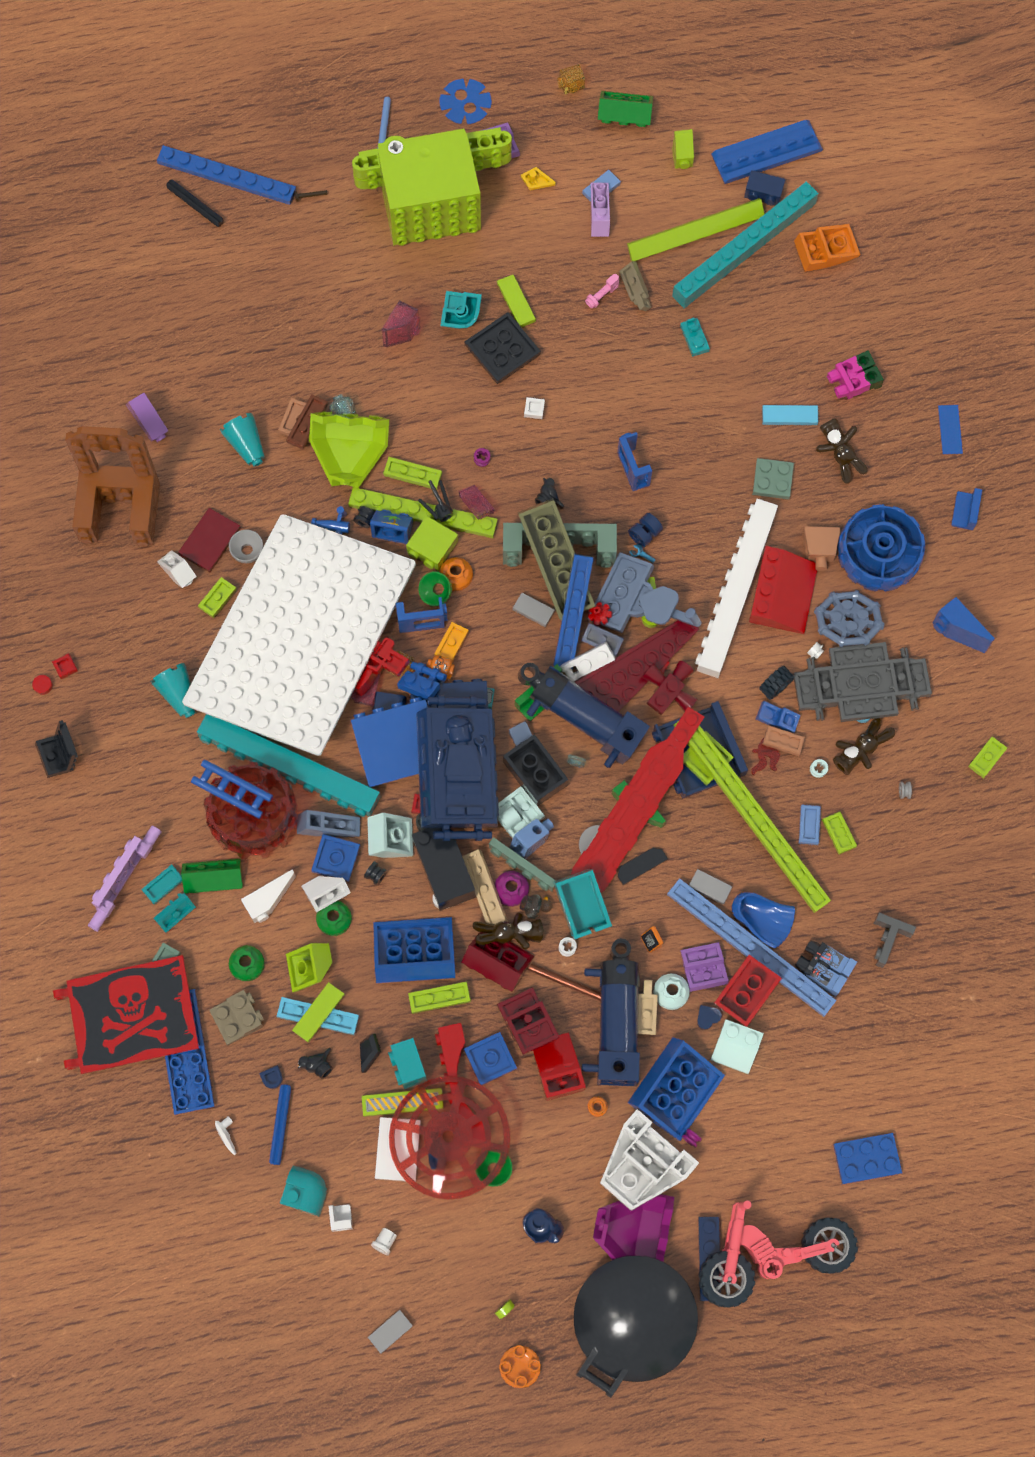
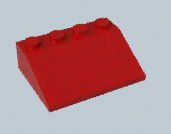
M765 546L749 623L804 634L817 574L816 563L784 549Z

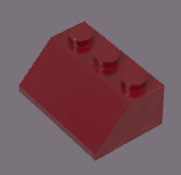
M475 937L468 946L461 963L482 974L485 978L501 985L504 989L513 992L531 964L534 955L511 942L499 943L495 941L480 945L476 943Z

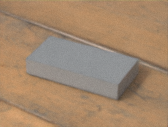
M521 593L513 606L515 612L545 628L555 612L554 609L524 593Z
M698 869L689 884L698 893L724 905L732 889V886Z
M399 1310L368 1338L382 1354L413 1326Z

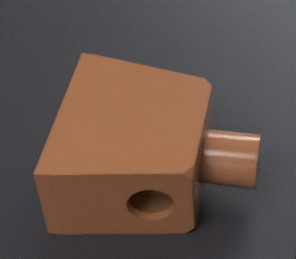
M804 526L802 538L806 559L816 562V570H827V562L834 561L840 527Z

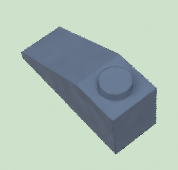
M306 810L297 815V834L359 837L360 817Z

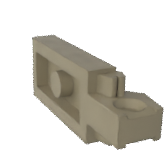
M632 261L619 272L630 300L639 307V310L647 311L651 308L650 302L647 299L649 297L648 290L637 263Z

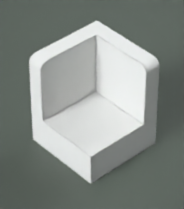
M330 1205L331 1231L353 1229L350 1205Z

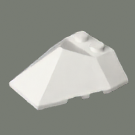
M638 1109L624 1123L600 1182L602 1186L631 1211L685 1180L699 1164L685 1150L680 1153L650 1126L653 1122Z

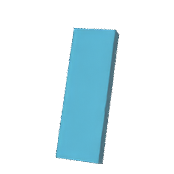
M763 405L762 425H818V406Z

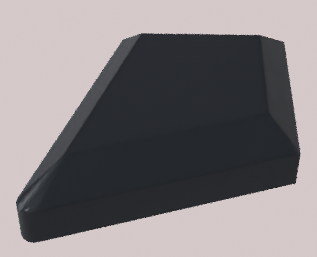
M371 1034L360 1042L362 1073L368 1071L381 1053V1047L376 1034Z

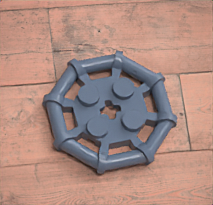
M859 590L840 593L830 592L829 596L814 610L819 628L818 633L831 639L842 648L848 645L864 644L866 646L870 644L871 639L880 630L884 629L885 624L882 622L880 612L881 605L859 593ZM857 600L868 607L864 608L860 606L859 604H857ZM833 604L834 608L831 611L826 610ZM872 613L874 616V621L869 620L868 617ZM846 617L852 618L853 621H852V620L846 621ZM824 618L829 619L831 624L826 625ZM867 628H870L867 634L864 633Z

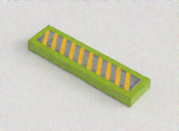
M442 1088L362 1096L363 1117L444 1109Z

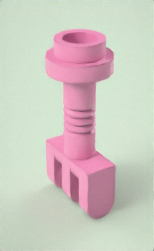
M613 274L606 280V285L593 296L589 294L585 300L586 304L591 309L593 307L596 308L599 305L598 301L609 291L612 293L619 287V276Z

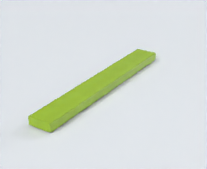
M756 199L629 242L627 247L631 261H636L757 220L764 215L762 200Z

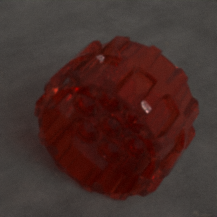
M251 761L250 765L239 767L233 764L228 767V772L247 782H259L253 785L266 792L274 786L282 792L284 797L281 798V803L279 804L274 798L270 802L264 799L258 809L263 812L262 817L259 819L230 803H226L222 810H218L223 799L210 793L203 803L206 810V823L223 850L237 853L239 858L245 860L249 856L260 855L263 859L268 858L270 852L279 846L284 848L288 844L287 838L292 829H297L298 805L290 783H287L282 778L279 770L271 767L269 770L259 766L256 761ZM223 777L214 778L211 785L218 787ZM229 782L224 792L228 793L231 791V795L235 796L240 786ZM247 790L241 801L252 805L256 796ZM270 805L276 806L273 812H267L266 808ZM232 809L237 810L236 815L232 817L227 816L228 811ZM285 811L282 822L273 831L270 819H276L280 812ZM222 818H225L228 823L234 824L235 833L233 832L228 836L220 830L218 825L223 823ZM265 822L268 824L265 829H258L260 823ZM241 825L248 826V829L246 831H238ZM255 831L256 834L263 837L253 841H242V839L249 838Z

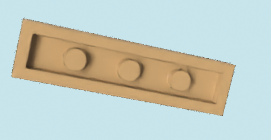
M478 849L462 856L474 885L476 897L486 923L508 922L482 851Z

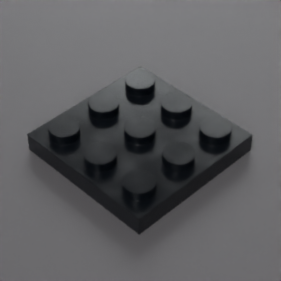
M509 312L464 341L468 350L497 384L541 355L540 349Z

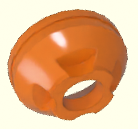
M454 557L447 559L439 570L440 573L445 574L450 579L452 591H461L467 588L473 579L471 565L462 558ZM458 566L461 568V573L453 575L450 569Z

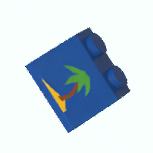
M376 510L370 522L372 538L407 544L413 528V517L404 513L398 515L388 510Z

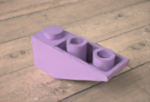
M591 183V237H609V183Z

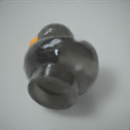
M537 894L525 895L520 903V910L525 911L526 916L530 919H538L541 911L547 913L553 908V904L547 896L542 900V897Z

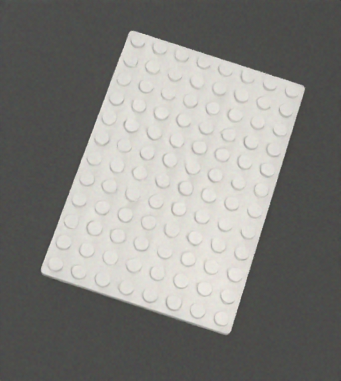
M284 514L281 515L182 701L183 704L197 711L320 756L416 566L415 561Z

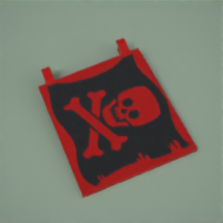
M183 955L67 980L66 989L53 990L54 999L62 1000L69 997L78 1058L64 1060V1067L67 1070L80 1067L81 1074L199 1049Z

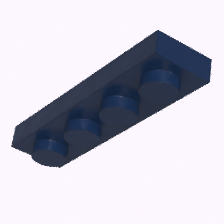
M698 1217L699 1272L701 1265L710 1255L720 1252L719 1217ZM718 1267L713 1272L714 1276L720 1274ZM712 1279L713 1285L716 1288L721 1282H717V1279ZM700 1288V1301H708Z

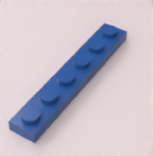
M574 554L553 666L556 664L561 666L575 658L593 557Z

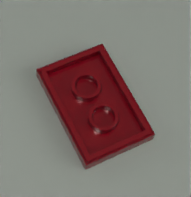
M208 508L178 554L206 571L211 572L228 548L231 537L241 527Z

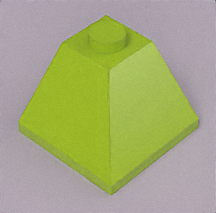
M311 943L286 954L292 992L300 991L322 981L332 964L329 943Z

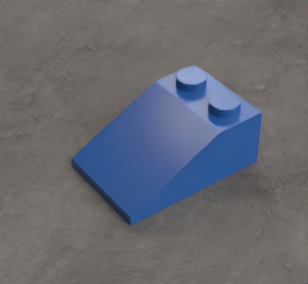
M957 597L941 608L932 622L935 630L940 634L942 633L946 638L982 653L989 649L995 639Z

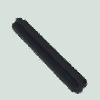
M170 179L167 182V189L215 226L220 227L223 224L224 220L219 214L176 181Z

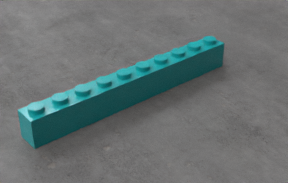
M806 181L678 282L673 288L672 297L685 309L816 204L819 193Z
M205 715L197 730L201 742L207 745L212 743L222 752L227 753L229 751L234 753V757L239 760H249L256 768L261 769L264 767L268 769L270 774L276 777L281 775L285 777L287 782L293 785L298 783L308 792L313 793L315 791L325 800L330 801L332 799L337 801V804L342 808H352L359 816L365 817L367 815L370 817L381 797L380 792L239 726L211 715Z

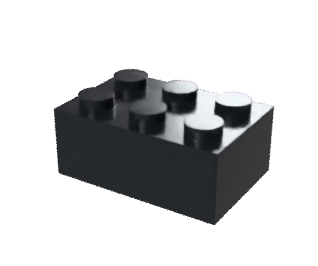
M535 734L503 755V763L537 807L568 786V778Z

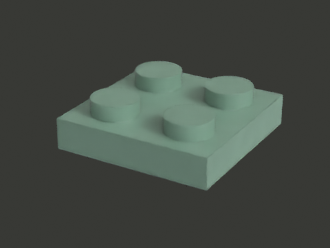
M757 458L752 495L789 500L794 463Z

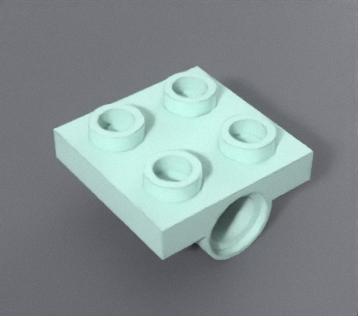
M521 786L498 803V821L512 839L517 832L533 820L538 819L541 821L545 818V815Z

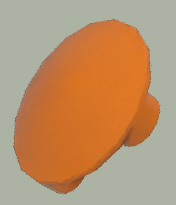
M517 1345L504 1353L500 1360L499 1369L501 1377L508 1385L513 1388L522 1389L536 1382L540 1375L541 1364L539 1357L532 1349Z

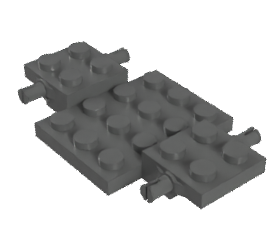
M886 642L872 643L866 646L863 644L845 646L843 648H829L831 666L815 668L814 658H811V660L808 658L806 659L808 669L804 672H795L793 674L795 676L794 684L799 711L815 710L816 721H823V709L837 707L838 704L841 722L898 716L896 700L902 699L909 700L911 711H914V709L916 711L919 709L917 699L929 697L932 694L925 658H909L908 648L900 649V659L889 660Z

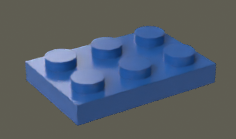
M893 1133L833 1144L842 1185L902 1174Z

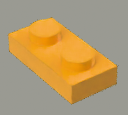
M451 622L434 656L440 655L453 661L469 630Z

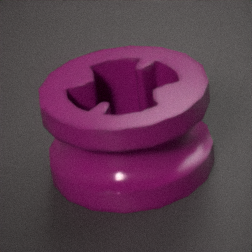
M485 448L477 449L474 453L475 464L479 467L487 466L490 463V452ZM479 455L485 456V460L479 459Z
M687 1128L686 1135L681 1137L688 1144L696 1148L697 1142H701L702 1139L695 1132Z

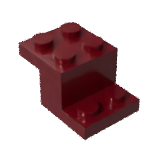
M533 987L497 1004L513 1040H516L523 1055L559 1039L543 1002L539 1001Z

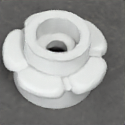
M816 642L807 652L811 656L810 659L813 657L817 659L824 652L822 649L823 644L820 645Z

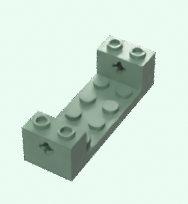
M503 523V565L510 567L522 565V544L530 546L522 523ZM563 523L572 546L574 544H582V546L586 547L596 545V566L609 568L614 565L617 554V524Z

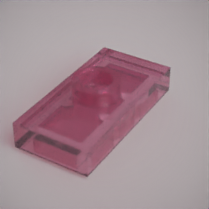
M475 485L459 491L458 496L478 520L494 514L493 506Z

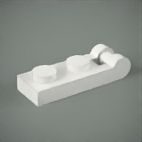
M604 642L565 662L560 667L562 672H565L566 676L574 682L582 676L614 661L616 657L608 643ZM576 666L578 671L573 673L571 668Z

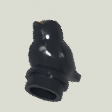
M543 478L544 484L541 486L540 493L535 498V503L540 504L553 498L556 506L563 509L565 506L559 501L554 480L552 478Z
M328 1048L324 1053L300 1057L297 1068L305 1069L309 1073H315L317 1077L319 1076L321 1079H324L333 1070L331 1063L327 1061L331 1048Z

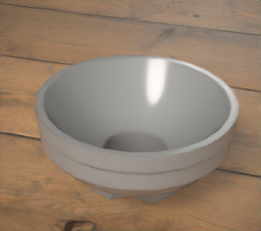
M252 530L238 531L229 541V551L232 557L241 563L256 561L263 549L261 537ZM245 546L253 548V551L248 555L242 553V548Z

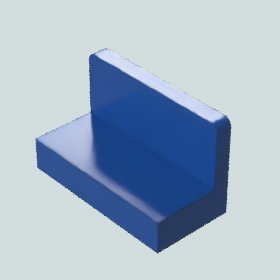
M975 488L972 494L957 492L951 526L968 530L975 528L982 489Z

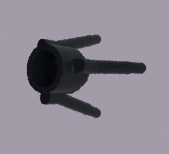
M429 480V485L439 503L435 506V512L422 499L418 501L432 514L435 521L438 519L440 522L447 521L453 516V510L443 482L439 480L445 503L442 502L433 482Z

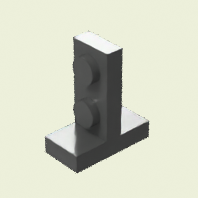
M878 913L873 924L888 929L884 930L881 941H883L882 948L878 947L874 959H877L875 965L883 968L886 965L897 933L911 938L916 927Z

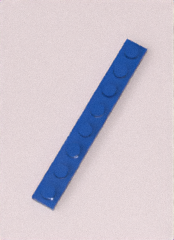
M164 145L157 158V164L288 205L291 204L295 195L296 186Z

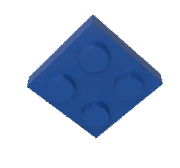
M323 834L311 869L312 873L327 877L343 878L345 882H350L360 844Z
M500 1032L464 1048L480 1086L517 1069Z

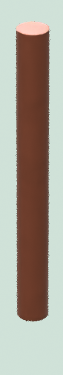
M531 963L528 971L601 1001V992Z

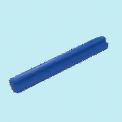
M285 1084L280 1086L269 1159V1163L272 1165H280L291 1094V1086Z

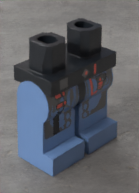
M810 940L804 950L813 955L811 960H808L801 955L795 966L808 979L835 997L839 994L857 961L840 954L824 942L819 944Z

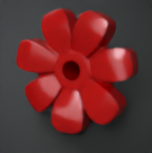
M601 602L596 603V607L589 609L590 613H592L588 615L589 620L594 621L595 626H600L601 622L605 625L608 623L607 618H612V612L609 611L610 606L608 604L603 605Z

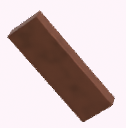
M311 394L286 442L303 450L309 440L311 413L324 412L328 406V401Z

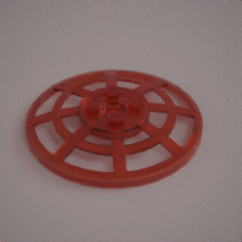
M457 1076L430 1079L411 1090L397 1107L389 1131V1148L392 1160L403 1179L419 1192L433 1198L445 1200L465 1198L487 1187L503 1168L509 1153L511 1140L508 1118L497 1098L481 1084ZM441 1082H458L455 1094H441L430 1098L425 1090L426 1087ZM469 1085L481 1091L490 1099L493 1105L482 1110L474 1101L463 1096L465 1086ZM418 1093L423 1103L414 1111L409 1123L398 1121L399 1115L406 1103ZM442 1100H453L450 1112L439 1113L433 1103ZM461 1102L469 1105L477 1114L466 1120L462 1115L458 1114ZM427 1108L432 1119H430L426 1127L415 1125L419 1115ZM497 1111L503 1126V1145L491 1142V1128L487 1117ZM480 1121L483 1123L485 1140L473 1138L472 1126ZM395 1129L407 1131L406 1144L410 1157L401 1163L395 1148ZM446 1131L454 1133V1139L451 1142L443 1140V1135ZM412 1133L424 1135L425 1146L415 1152L413 1147ZM471 1146L481 1148L482 1152L479 1157L470 1165L465 1155L469 1152ZM488 1151L501 1153L494 1169L483 1181H480L474 1171L483 1163ZM429 1153L437 1158L436 1171L426 1167L420 1159ZM458 1160L463 1168V1171L444 1174L446 1162ZM415 1163L421 1171L434 1178L432 1190L416 1183L405 1170ZM468 1176L473 1184V1187L460 1192H440L442 1180H456Z

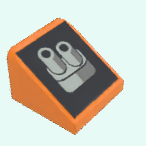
M651 927L641 935V939L649 953L662 947L663 940L656 927Z

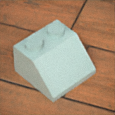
M380 813L368 817L369 855L381 858L413 856L412 818L388 813Z
M725 1020L711 1061L749 1074L764 1033Z

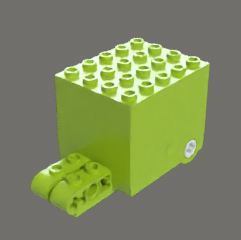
M501 127L466 133L465 129H458L407 139L401 136H391L384 143H378V149L358 152L359 156H356L352 161L354 184L359 189L382 187L393 246H402L411 242H423L428 239H440L450 235L457 236L467 232L475 233L481 230V198L476 171L490 167L498 168L508 164L511 161L512 137L509 132L501 131Z

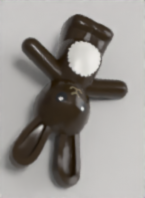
M836 418L821 425L820 430L825 435L829 444L817 446L816 451L819 453L834 451V458L840 465L843 482L849 484L852 480L849 464H852L860 474H867V466L856 456L854 448L848 444L857 432V427L852 426L844 435Z
M875 718L868 726L866 732L857 737L855 744L837 741L836 747L844 749L841 755L833 758L835 766L845 775H849L854 767L859 764L860 760L866 769L872 768V763L867 754L873 753L879 744L892 739L895 736L894 728H887L876 735L881 727L880 718Z
M516 913L513 923L500 921L496 924L475 921L472 927L478 932L485 933L476 936L475 941L477 944L485 945L495 941L508 943L514 938L523 949H528L530 946L529 941L538 943L542 941L544 934L541 919L533 922L522 921V914Z

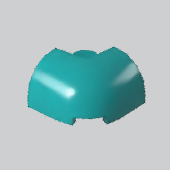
M446 291L440 326L457 329L472 326L479 315L482 294Z
M293 1165L285 1182L286 1185L280 1204L320 1217L327 1194L325 1181L314 1171Z

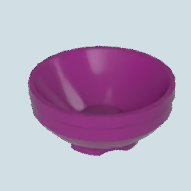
M504 872L495 881L494 885L501 904L505 906H518L528 897V881L519 872ZM509 881L517 883L518 887L513 892L506 889V884Z

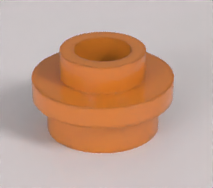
M596 1096L589 1100L587 1107L591 1115L600 1117L606 1113L608 1105L604 1098ZM599 1103L601 1109L595 1110L594 1104Z

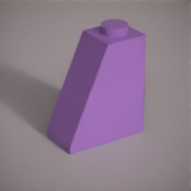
M142 393L126 404L150 441L155 439L158 442L166 437L165 433L168 429L145 393Z

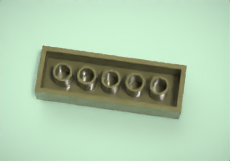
M552 498L517 513L558 617L562 620L575 552L555 501ZM589 588L587 590L584 611L595 607Z

